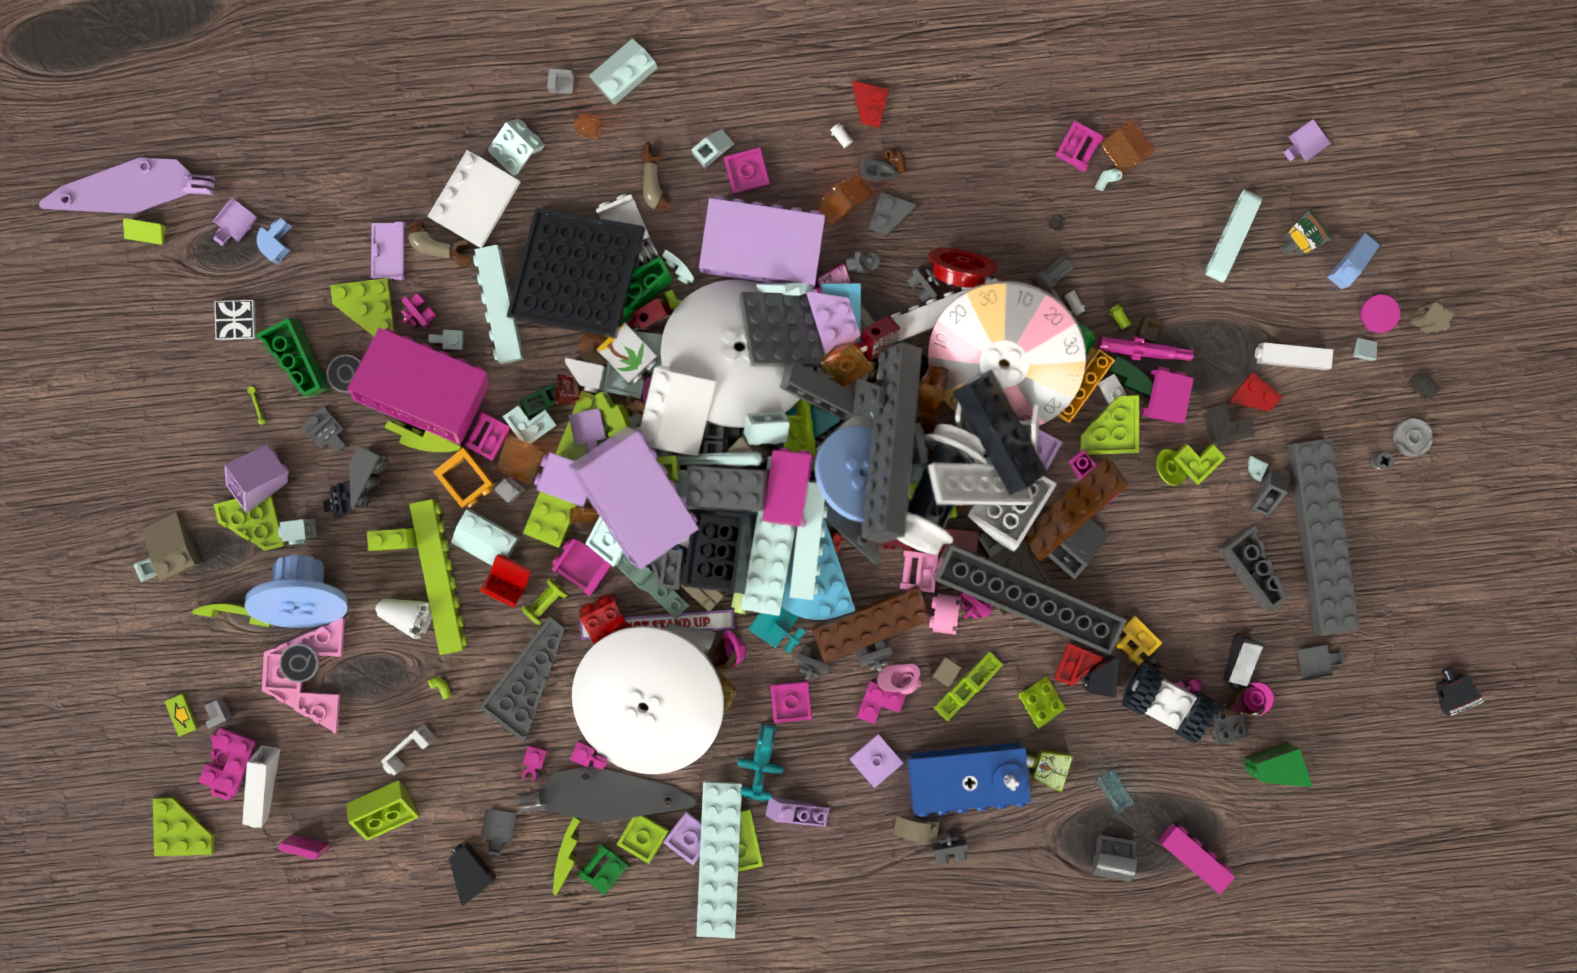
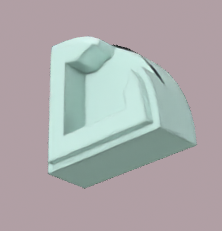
M1249 456V472L1254 479L1261 482L1269 464Z

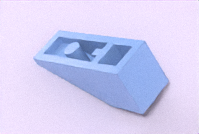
M1364 233L1327 277L1340 289L1349 287L1364 270L1380 245Z

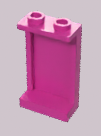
M780 448L779 451L773 450L762 521L805 528L806 519L803 518L812 461H815V457L810 455L809 451L798 450V453H792L791 449Z

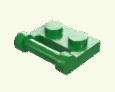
M601 844L598 847L599 851L586 867L578 872V876L605 895L629 864L605 844ZM604 855L608 856L609 859L594 877L590 875Z

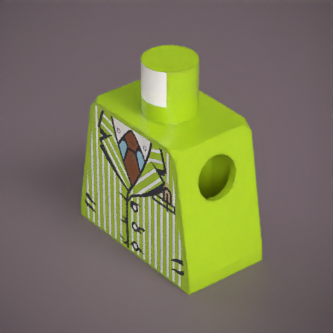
M1039 749L1037 757L1026 755L1027 767L1033 768L1031 772L1033 778L1062 792L1073 757L1069 753Z

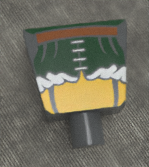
M1308 210L1301 214L1283 234L1287 242L1280 247V250L1285 256L1290 255L1292 252L1301 256L1332 238L1312 212Z

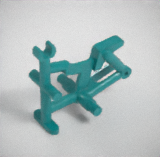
M761 723L754 759L738 758V766L756 770L752 788L741 786L740 794L744 798L759 801L771 800L772 792L762 791L763 772L783 773L782 766L769 763L777 726L766 725L764 729V724Z

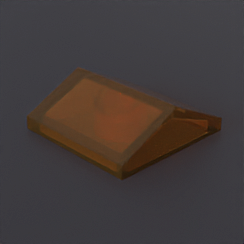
M1130 121L1100 143L1122 174L1154 152L1133 121Z
M853 341L835 345L820 360L825 369L843 387L875 369L873 364Z

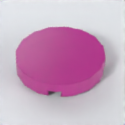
M1378 294L1370 297L1363 303L1360 309V318L1368 330L1374 333H1384L1392 330L1397 325L1400 319V308L1392 297Z

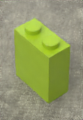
M414 528L367 531L368 551L418 547Z

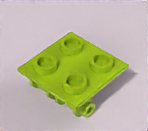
M1047 676L1027 690L1024 689L1018 693V698L1023 702L1024 708L1027 709V713L1030 714L1033 723L1036 724L1038 729L1066 709Z

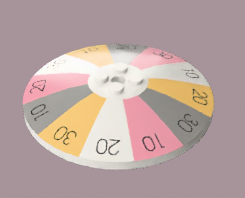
M999 281L976 286L958 296L946 307L933 329L928 349V361L931 377L936 389L943 400L955 412L957 411L958 400L953 391L974 377L992 370L1018 420H1032L1034 405H1039V425H1042L1060 414L1075 397L1085 371L1086 350L1081 330L1075 318L1058 299L1048 292L1029 284ZM1001 359H1007L1010 362V365L1008 367H1002L999 364V361Z

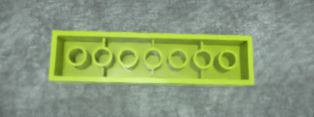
M581 391L572 414L598 409L595 395ZM600 410L605 434H607L609 425L605 420L606 415L604 411ZM569 421L556 454L577 461L587 454L585 443L575 445ZM606 439L597 440L598 446L605 442ZM540 491L523 534L561 548L579 505Z

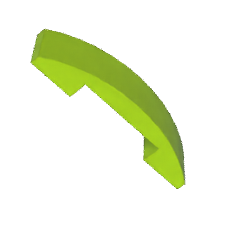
M238 603L211 604L196 608L192 612V614L208 617L218 616L219 611L250 616L245 609V605ZM252 616L250 617L249 624L266 627L273 626L269 623L261 622Z

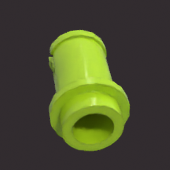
M1117 304L1109 309L1111 312L1109 315L1114 317L1121 330L1129 326L1131 321H1129L1124 313V307Z

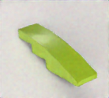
M989 651L933 708L946 721H949L961 707L965 706L975 693L979 692L1003 664Z
M573 817L564 835L554 873V895H557L577 859L571 852L580 838L574 834V831L581 818Z

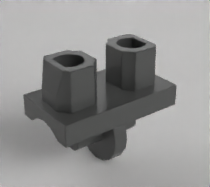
M855 252V257L846 259L847 269L866 275L872 274L871 270L879 267L880 258L874 253Z
M918 267L912 271L913 274L907 279V282L912 288L916 287L919 283L923 285L925 289L918 293L923 302L936 298L941 293L934 284L938 286L941 282L933 275L930 268L925 271V274Z
M885 640L875 643L877 649L875 652L870 653L868 646L858 650L859 657L857 658L860 667L868 665L869 670L877 668L878 673L882 672L881 667L888 665L886 658L893 656L891 647H888Z
M804 646L800 654H797L794 663L801 665L799 672L806 674L805 680L809 681L810 676L818 678L819 672L827 674L831 666L828 665L829 662L824 664L820 654L818 660L812 659L813 649Z
M949 831L945 832V838L939 839V844L942 845L932 846L934 857L936 856L939 865L948 864L947 854L955 853L956 862L966 861V851L968 850L966 841L956 842L958 841L957 835L950 837Z

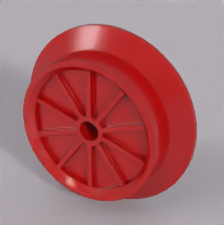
M937 248L931 250L928 254L929 260L934 264L933 275L937 279L954 286L974 288L986 283L987 276L997 271V265L989 258L963 249Z

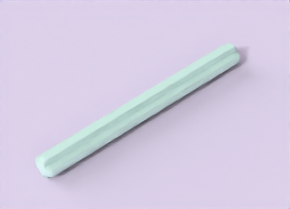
M760 453L698 454V456L675 454L680 461V465H758L762 462Z

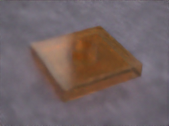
M507 436L496 471L532 485L544 449Z

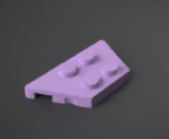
M807 292L806 294L828 364H832L860 337L850 300L846 297Z

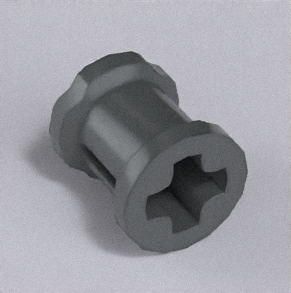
M1375 453L1371 456L1370 465L1377 470L1390 469L1394 464V458L1390 453Z

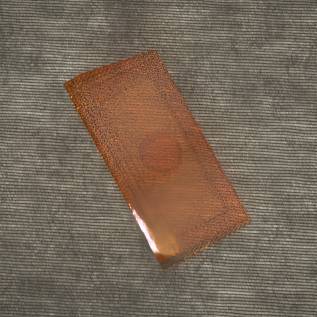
M570 508L569 521L571 523L596 524L600 517L593 508Z

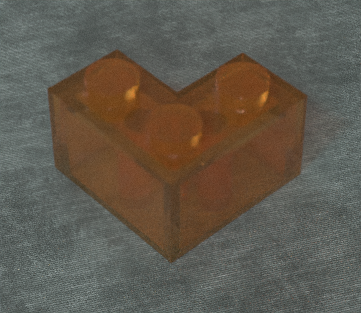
M859 175L854 178L848 177L842 183H837L831 189L832 193L826 194L820 200L821 204L816 209L822 212L821 215H825V220L831 227L841 221L852 209L862 204L873 192Z

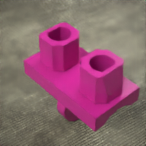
M416 293L410 298L405 296L401 300L411 311V313L407 309L402 311V314L405 316L402 320L404 325L411 323L413 327H416L418 325L415 320L416 318L423 327L428 329L432 326L430 322L437 315L430 307L423 312L418 309L425 302L420 294Z
M963 592L959 593L958 596H961V601L963 602L960 608L965 611L963 615L965 619L970 615L974 619L979 615L983 618L990 616L992 613L990 610L992 608L991 604L982 600L979 602L975 597Z

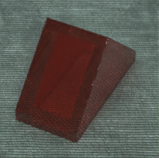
M557 374L555 404L575 405L579 401L576 378L574 375Z

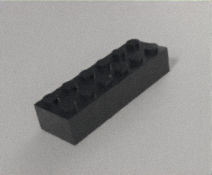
M992 370L974 377L953 391L1009 495L1029 488L1048 473Z

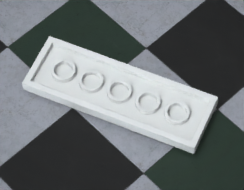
M933 463L928 466L937 504L1030 505L1034 503L1031 487L1009 495L993 465Z

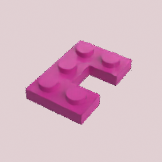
M223 727L219 728L212 746L230 753L224 769L206 763L198 782L232 796L237 795L247 769V762L253 754L257 741Z

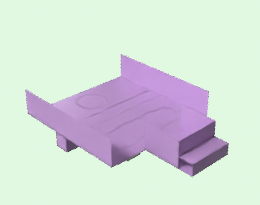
M1312 119L1289 136L1294 145L1283 153L1289 161L1300 154L1305 161H1308L1332 143L1329 142Z
M231 198L212 221L221 227L214 234L213 239L221 246L227 242L230 236L239 242L247 230L252 228L251 225L257 217L235 199Z
M599 408L568 415L575 445L585 443L587 453L598 446L597 440L606 439Z

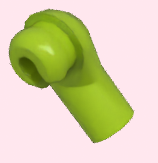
M673 290L664 293L670 308L675 310L682 301L676 298Z
M433 676V678L428 679L430 688L438 686L443 700L452 696L445 680L439 676Z

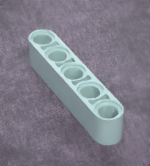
M1245 189L1242 191L1205 270V275L1222 283L1225 281L1262 202L1261 196Z

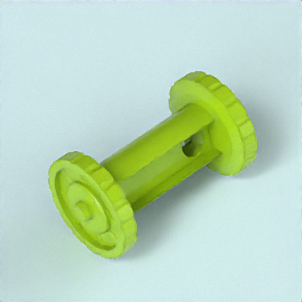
M551 578L546 581L549 587L530 607L526 605L521 607L523 613L537 625L542 623L540 619L542 613L559 596L563 598L568 596L565 590Z

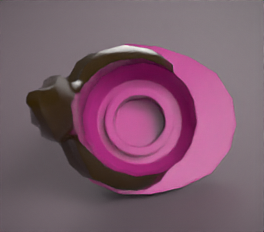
M731 630L725 631L722 640L716 646L713 660L711 661L715 670L729 669L741 663L747 651L744 641L736 637Z
M1250 683L1236 693L1234 702L1226 704L1221 713L1227 716H1234L1237 713L1248 717L1261 716L1273 706L1275 700L1274 692L1265 683Z

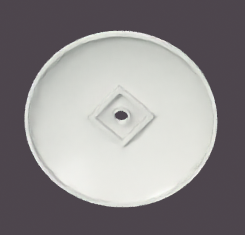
M724 280L706 285L694 291L675 308L669 317L662 336V365L717 381L707 421L721 426L745 428L746 414L786 413L800 400V398L780 388L786 367H751L739 295L741 292H757L756 284L760 283L754 281ZM741 343L745 349L740 352L736 351L734 345ZM806 367L812 371L814 370V367Z
M636 626L621 629L605 636L587 652L579 664L574 677L572 705L582 734L601 756L626 770L644 774H662L688 766L708 750L716 738L722 723L724 695L714 666L695 644L670 630L651 626ZM639 703H646L649 710H641Z

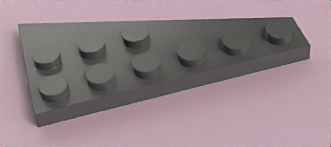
M551 616L479 707L524 743L526 742L566 629Z

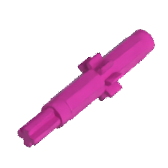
M1100 336L1097 343V349L1106 352L1128 354V357L1132 360L1139 361L1141 356L1191 361L1194 356L1193 350L1144 342L1145 339L1139 336H1133L1132 340Z

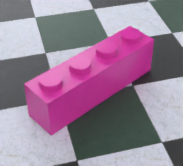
M1172 823L1158 841L1221 895L1235 878L1230 873L1232 869L1224 862L1219 864L1216 861L1218 857L1210 850L1205 852L1201 848L1203 844L1195 837L1190 839L1187 836L1189 832L1181 825L1176 827Z

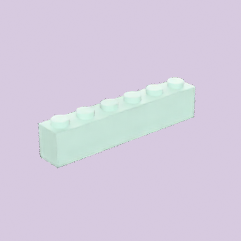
M493 245L475 249L476 255H473L475 266L479 268L480 274H477L479 285L483 287L481 298L483 304L487 306L485 317L492 329L489 330V336L491 341H494L496 348L493 349L494 358L501 364L524 360L517 322L506 317L511 294L501 247Z
M809 480L803 518L806 519L805 528H797L790 589L791 598L813 600V596L818 595L819 583H815L816 575L820 576L821 564H817L818 556L822 557L823 545H819L820 537L825 535V526L822 525V518H827L828 506H824L825 498L819 489L817 480Z

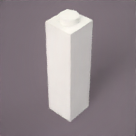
M1261 343L1255 350V358H1257V363L1328 370L1332 369L1333 350Z

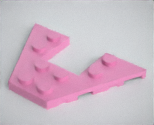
M341 618L264 652L262 691L274 696L278 701L291 706L305 717L313 719L317 724L325 726L333 731V733H338L340 694L302 692L303 682H293L287 679L282 674L279 664L283 651L289 646L298 643L309 645L318 653V656H343L345 618Z

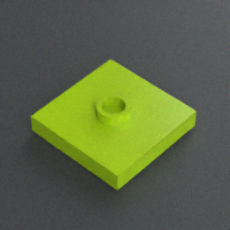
M646 815L634 817L630 820L616 845L650 864L669 829Z

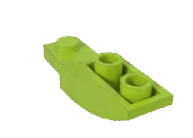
M602 391L595 395L597 399L595 401L596 405L601 411H604L607 424L614 429L607 433L610 438L625 427L632 429L623 404L615 406L607 391Z
M396 419L394 422L387 421L385 425L386 429L402 436L399 441L400 444L414 449L445 453L457 452L465 448L428 431H425L424 435H422L423 432L412 427L410 430L405 427V423Z

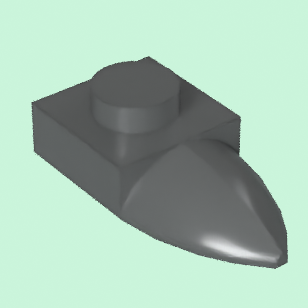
M867 158L861 160L860 179L878 182L880 180H890L898 176L897 171L884 162Z

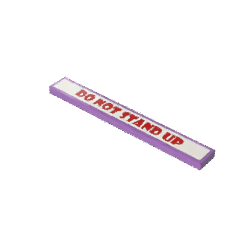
M733 609L682 613L677 619L671 614L624 617L629 627L651 626L663 628L664 626L668 627L670 623L707 631L734 629ZM580 620L581 640L591 639Z

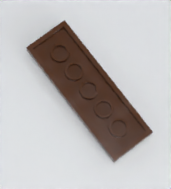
M1106 457L1034 520L1024 539L1038 560L1042 561L1129 486L1110 458Z
M917 585L859 608L854 612L814 626L811 629L825 664L929 622L930 618L921 589Z

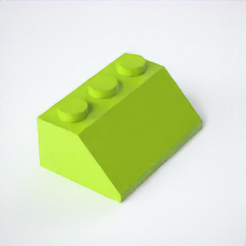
M399 780L346 804L349 824L366 841L419 818L408 790Z

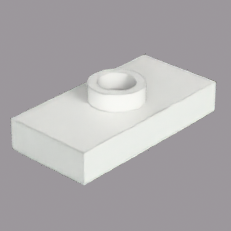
M1115 374L1098 383V387L1108 404L1118 395H1127Z

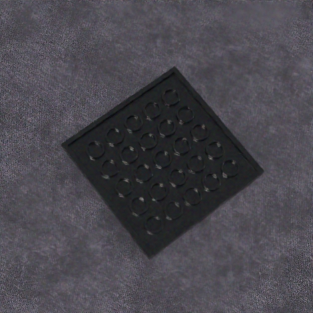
M536 208L506 317L518 321L617 339L645 227Z

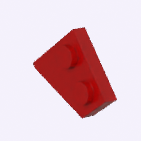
M853 81L852 88L861 124L880 128L889 89Z
M1252 372L1228 402L1270 412L1283 396Z
M1067 643L1054 679L1073 686L1094 665L1101 662L1103 657Z

